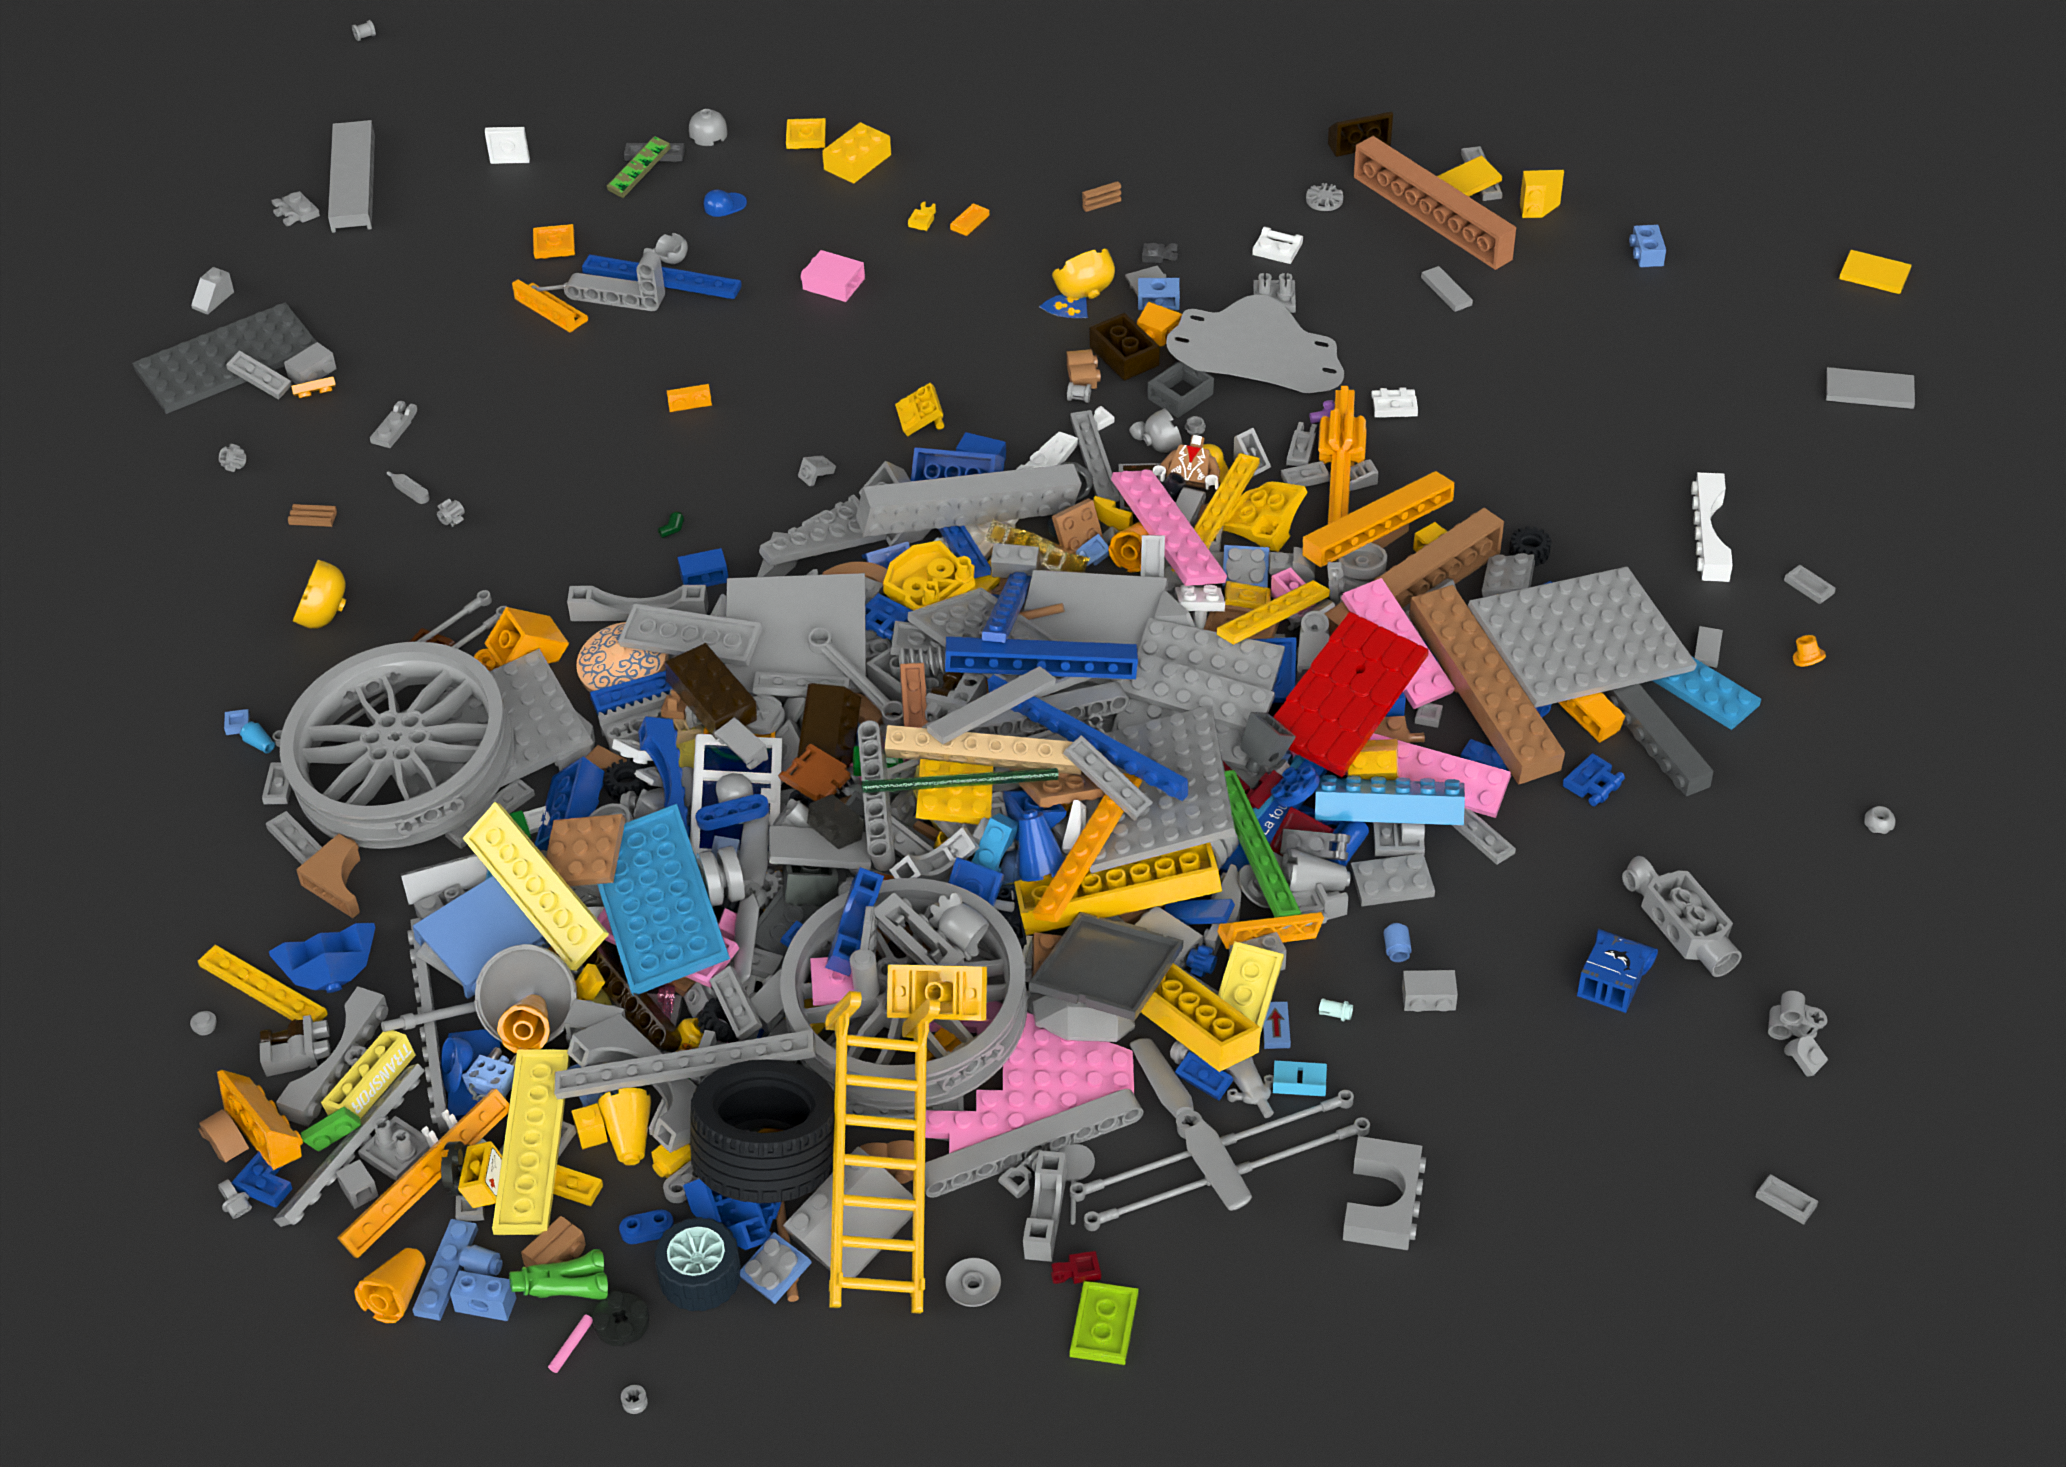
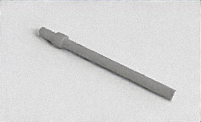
M475 1002L415 1015L413 1013L403 1014L400 1018L381 1022L383 1032L400 1028L407 1030L415 1028L418 1024L476 1012Z

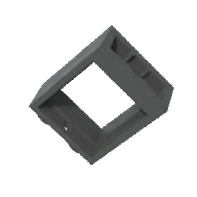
M1181 361L1148 382V399L1161 408H1165L1177 418L1212 396L1214 392V378L1203 371L1194 370ZM1182 380L1195 387L1184 396H1180L1170 388Z

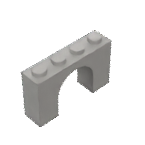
M1358 1136L1353 1173L1387 1179L1398 1186L1403 1196L1396 1203L1384 1207L1348 1202L1343 1240L1408 1250L1409 1240H1415L1417 1224L1412 1223L1413 1217L1418 1218L1420 1201H1415V1197L1422 1194L1423 1179H1418L1419 1173L1425 1172L1426 1157H1421L1422 1146Z

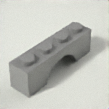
M1039 1150L1035 1170L1033 1207L1030 1218L1026 1220L1023 1237L1025 1259L1052 1262L1067 1177L1066 1153Z

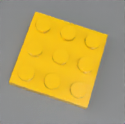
M920 759L916 818L977 825L984 817L990 819L993 766Z

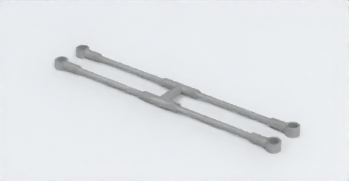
M487 590L478 592L477 598L464 606L463 610L416 642L428 641L467 613L470 614L480 606L489 605L492 602L490 592ZM507 606L498 607L496 614L483 622L482 626L451 647L459 649L486 629L489 630L495 626ZM407 686L395 688L392 690L394 694H396ZM385 691L378 698L370 702L369 704L372 708L388 698V692ZM364 708L340 724L349 725L366 713ZM278 730L272 735V739L278 747H280L282 730ZM319 741L317 747H320L324 741Z
M1342 1090L1338 1093L1337 1097L1320 1102V1105L1236 1134H1227L1220 1137L1224 1146L1236 1143L1239 1139L1320 1111L1326 1112L1337 1107L1347 1109L1353 1105L1354 1095L1349 1090ZM1363 1117L1357 1118L1353 1125L1336 1130V1133L1253 1162L1247 1161L1235 1166L1240 1175L1252 1171L1253 1168L1336 1139L1342 1140L1354 1135L1363 1137L1369 1133L1370 1122ZM1187 1150L1103 1180L1097 1179L1086 1184L1080 1182L1073 1183L1070 1186V1198H1074L1076 1202L1082 1201L1087 1194L1104 1189V1186L1182 1160L1191 1155ZM1205 1176L1204 1179L1118 1209L1112 1208L1101 1213L1091 1211L1084 1216V1226L1089 1231H1095L1100 1227V1224L1119 1218V1215L1204 1185L1210 1186L1211 1184ZM1076 1189V1191H1081V1193H1075L1073 1190Z

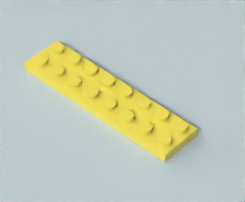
M494 802L463 837L464 841L571 970L577 971L609 933L501 804Z
M517 1050L492 1226L494 1235H540L542 1232L547 1231L549 1227L565 1098L557 1100L554 1094L555 1072L568 1070L571 1058L567 1054L568 1050Z

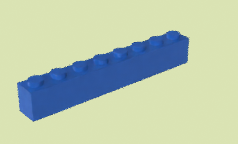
M946 637L945 672L1024 675L1040 666L1052 676L1136 679L1138 654L1136 644L1007 639L1006 643L982 641V638Z

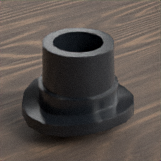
M1171 472L1161 484L1176 503L1186 481L1180 474Z

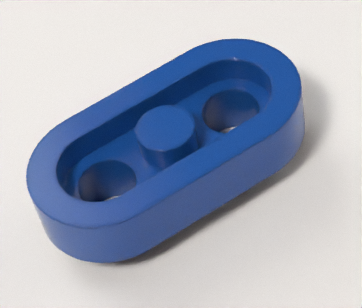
M655 1210L628 1216L619 1225L621 1238L628 1244L661 1239L663 1233L674 1225L673 1216L666 1210Z

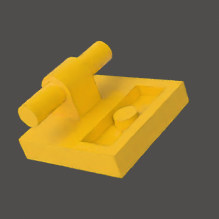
M931 382L895 404L903 432L907 436L934 421L937 429L944 428L942 408L935 387Z

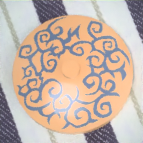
M626 622L617 623L598 631L583 645L577 658V673L583 686L589 692L663 672L665 671V661L668 660L669 654L621 647L618 640Z

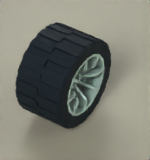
M702 1217L685 1219L672 1225L657 1242L654 1256L661 1291L667 1297V1300L675 1304L676 1307L687 1309L688 1311H706L707 1309L718 1307L723 1302L725 1303L736 1292L737 1286L741 1281V1265L737 1242L731 1230L727 1229L721 1222Z

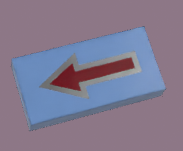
M1270 1002L1263 1025L1264 1049L1290 1048L1287 1002Z

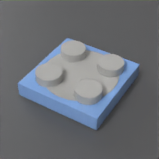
M1224 545L1223 570L1227 575L1226 581L1268 588L1269 547ZM1226 581L1222 583V589H1225Z
M774 1232L742 1267L740 1277L776 1304L812 1262L807 1256Z

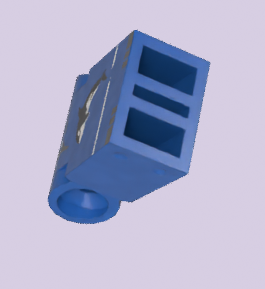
M1598 929L1595 946L1581 972L1577 996L1626 1013L1642 976L1652 967L1657 957L1658 949Z

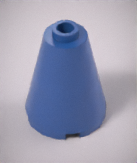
M1036 809L1027 810L1019 818V876L1022 881L1028 882L1044 880L1043 876L1048 874L1054 877L1064 862L1065 857L1043 813L1037 812Z

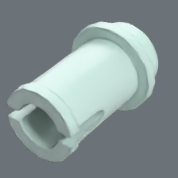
M1322 998L1319 1006V1015L1341 1018L1343 1022L1351 1019L1353 1005H1350L1348 1001L1340 1003Z

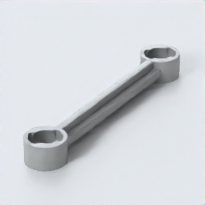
M824 627L812 629L808 634L810 650L816 654H824L846 677H850V681L881 711L884 725L902 726L904 724L902 703L890 701L832 643L831 633L828 629ZM814 639L827 640L823 644H815L812 642ZM893 712L901 714L897 718H889L886 716L887 713L890 714Z

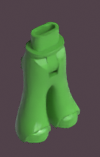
M593 1249L573 1260L522 1267L521 1271L509 1273L511 1292H523L526 1296L529 1293V1295L538 1298L567 1295L603 1300L608 1295L607 1276L603 1273L604 1257L600 1249Z

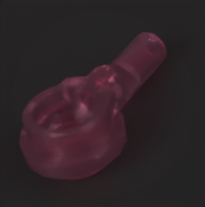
M667 983L663 987H658L657 1002L662 1003L663 1013L671 1021L675 1000V985Z

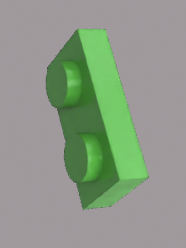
M342 1107L301 1132L302 1141L319 1152L362 1126L360 1117L346 1107Z

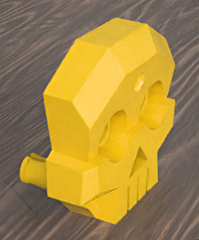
M940 540L913 545L890 562L883 581V592L891 600L911 610H916L975 590V566L971 564V559L967 556L957 558Z

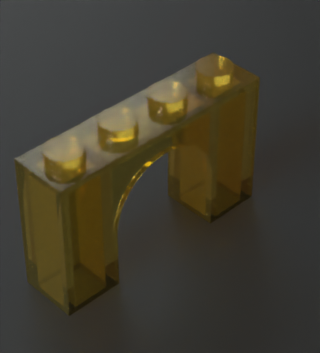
M995 519L992 520L985 540L992 544L1039 547V551L1044 557L1041 566L1052 571L1084 573L1090 559L1018 525Z

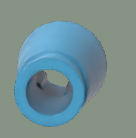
M248 722L240 731V736L245 743L266 754L270 753L275 747V742L272 741L259 723Z

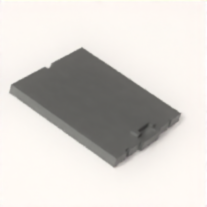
M1080 912L1029 981V991L1074 1004L1078 1002L1084 1003L1088 1008L1135 1021L1182 951L1184 940L1170 936L1164 937L1163 934L1148 931L1147 928L1121 921L1115 922L1101 917L1097 918V916Z

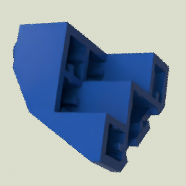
M355 923L341 932L319 933L305 942H284L270 950L269 954L295 985L312 990H326L327 993L337 992L342 989V985L351 981L367 966L375 924Z
M700 1179L683 1185L692 1213L696 1217L710 1218L724 1224L733 1233L738 1247L747 1250L764 1244L771 1236L772 1232L769 1230L773 1219L777 1218L782 1202L752 1203L735 1200L711 1190Z

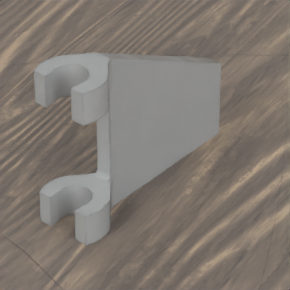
M1325 598L1303 613L1291 615L1287 618L1291 623L1288 629L1292 631L1300 626L1303 616L1310 611L1326 613L1335 607L1334 602Z

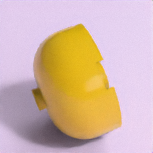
M1107 249L1101 250V253H1096V250L1085 252L1066 261L1063 269H1055L1052 277L1058 290L1064 296L1071 299L1084 297L1093 299L1099 296L1100 292L1110 285L1115 274L1114 263Z
M317 560L296 610L293 622L307 628H321L333 620L337 611L342 612L347 600L343 598L346 583L342 572L336 566Z

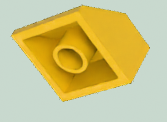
M1564 170L1523 171L1520 196L1522 218H1542L1560 205Z
M1398 739L1368 740L1349 767L1348 776H1359L1361 779H1371L1372 777L1379 776L1386 778V780H1396V778H1399Z

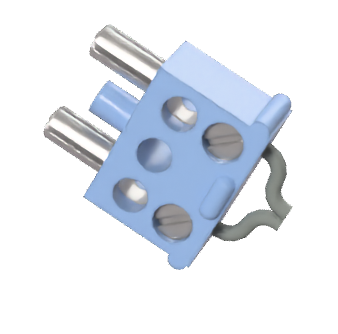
M497 1047L492 1050L488 1057L478 1056L467 1073L462 1074L467 1089L473 1094V1100L478 1101L492 1089H497L506 1099V1095L511 1090L517 1054L509 1064H507L509 1059L506 1056L502 1055L497 1060L502 1054L501 1049Z

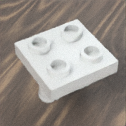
M1193 585L1175 587V600L1187 611H1191V617L1196 628L1204 629L1208 611L1225 612V601L1221 588H1217L1215 585H1205L1203 588L1194 587Z

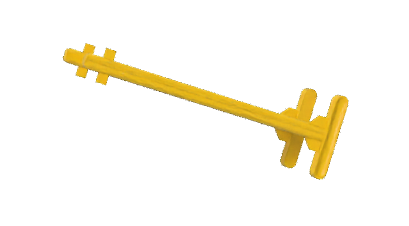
M849 991L827 1014L825 1020L826 1030H834L836 1036L829 1307H841L842 1288L910 1293V1297H912L911 1313L921 1314L923 1312V1290H925L924 1208L927 1036L929 1023L939 1014L940 1001L927 999L904 1021L902 1036L914 1038V1041L848 1035L849 1018L861 1005L862 995L861 992ZM847 1046L915 1052V1080L847 1074ZM846 1085L915 1091L914 1120L846 1114ZM845 1125L914 1131V1160L845 1154ZM844 1165L912 1170L913 1200L844 1194ZM843 1206L913 1211L912 1240L843 1235ZM843 1247L910 1251L912 1252V1282L843 1277L842 1249Z

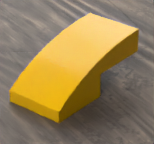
M1098 496L1093 498L1097 517L1101 522L1119 531L1133 525V513L1116 508V501Z

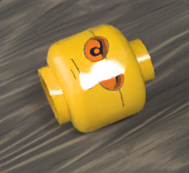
M686 1018L678 1025L677 1029L681 1034L682 1042L676 1052L680 1051V1049L690 1050L699 1047L703 1034L700 1032L701 1027H698V1018Z

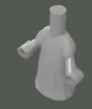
M1252 1056L1225 1069V1072L1233 1077V1081L1242 1091L1238 1092L1235 1088L1229 1089L1227 1091V1100L1230 1102L1243 1100L1247 1104L1258 1105L1265 1118L1271 1117L1274 1112L1267 1100L1271 1095L1270 1088L1273 1087V1075L1264 1076L1262 1082Z

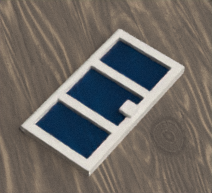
M697 734L695 736L690 842L695 857L697 853L712 850L715 836L739 839L741 844L744 822L710 831L702 830L697 826L695 818L697 811L705 806L719 803L716 794V784L722 776L738 773L747 777L752 783L753 795L761 794L768 799L769 826L773 825L776 818L780 815L781 780L778 775L781 773L782 738L757 737L766 745L768 760L763 761L750 770L746 767L748 764L744 763L743 759L726 744L719 743V739L716 740L711 734ZM768 845V860H767V866H778V864H771V863H770L769 845Z

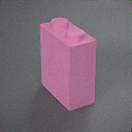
M820 250L801 272L800 278L803 290L846 302L865 279L864 262Z

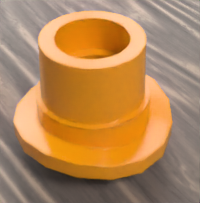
M1805 635L1796 640L1797 651L1793 655V663L1796 666L1813 665L1826 657L1825 651L1818 647L1815 636Z

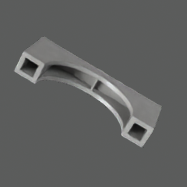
M620 1013L574 1033L567 1054L581 1067L662 1054ZM688 1078L651 1084L660 1093L667 1108V1112L660 1116L657 1121L653 1137L670 1153L690 1143L691 1099L697 1086Z

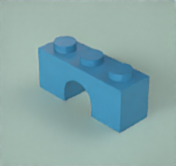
M1000 813L992 816L978 845L980 848L976 851L972 862L1000 872L1002 867L999 864L1006 850L1012 846L1019 829V822Z

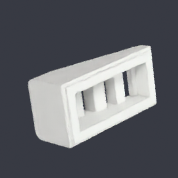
M1079 800L1073 801L1063 840L1062 851L1066 854H1069L1087 824L1086 806Z

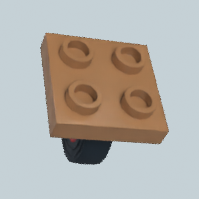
M1089 498L1053 515L1047 523L1050 535L1058 538L1062 555L1066 558L1073 556L1083 544L1097 534L1103 539L1094 502Z

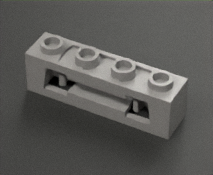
M892 893L874 909L876 926L917 965L965 966L964 953L957 946L952 947L940 930L935 931L923 914L920 913L918 915L905 897L900 898L896 893ZM905 921L909 924L910 930L934 951L931 954L932 960L928 957V951L904 929L906 927Z

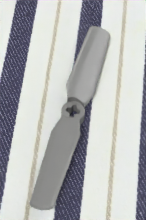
M769 812L762 818L744 822L738 860L743 875L745 898L744 900H739L734 942L737 943L739 950L733 957V968L736 970L741 983L747 981L751 976L759 908L765 903L767 898L762 886L767 872Z
M1150 1038L1133 1040L1129 1044L1162 1105L1176 1118L1177 1132L1182 1138L1186 1139L1187 1150L1228 1210H1237L1246 1205L1251 1200L1252 1195L1217 1132L1202 1119L1198 1112L1194 1111L1191 1095L1153 1040Z

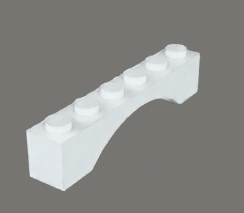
M1697 472L1696 481H1692L1691 494L1695 495L1692 501V509L1696 510L1693 518L1694 525H1697L1695 527V540H1699L1696 544V555L1700 556L1697 560V571H1701L1703 581L1729 582L1732 570L1731 549L1718 538L1710 520L1714 512L1723 505L1726 487L1725 476L1721 473Z

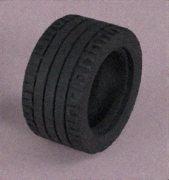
M769 1059L748 1060L730 1064L716 1070L700 1083L691 1099L690 1150L693 1170L699 1179L711 1190L725 1197L743 1202H782L796 1199L812 1192L824 1183L833 1171L835 1092L829 1083L816 1072L787 1061ZM754 1128H773L784 1131L758 1133L749 1132L745 1130Z

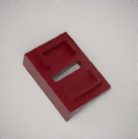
M1275 770L1270 775L1265 773L1260 778L1258 786L1246 794L1252 808L1259 810L1272 795V788L1283 778Z

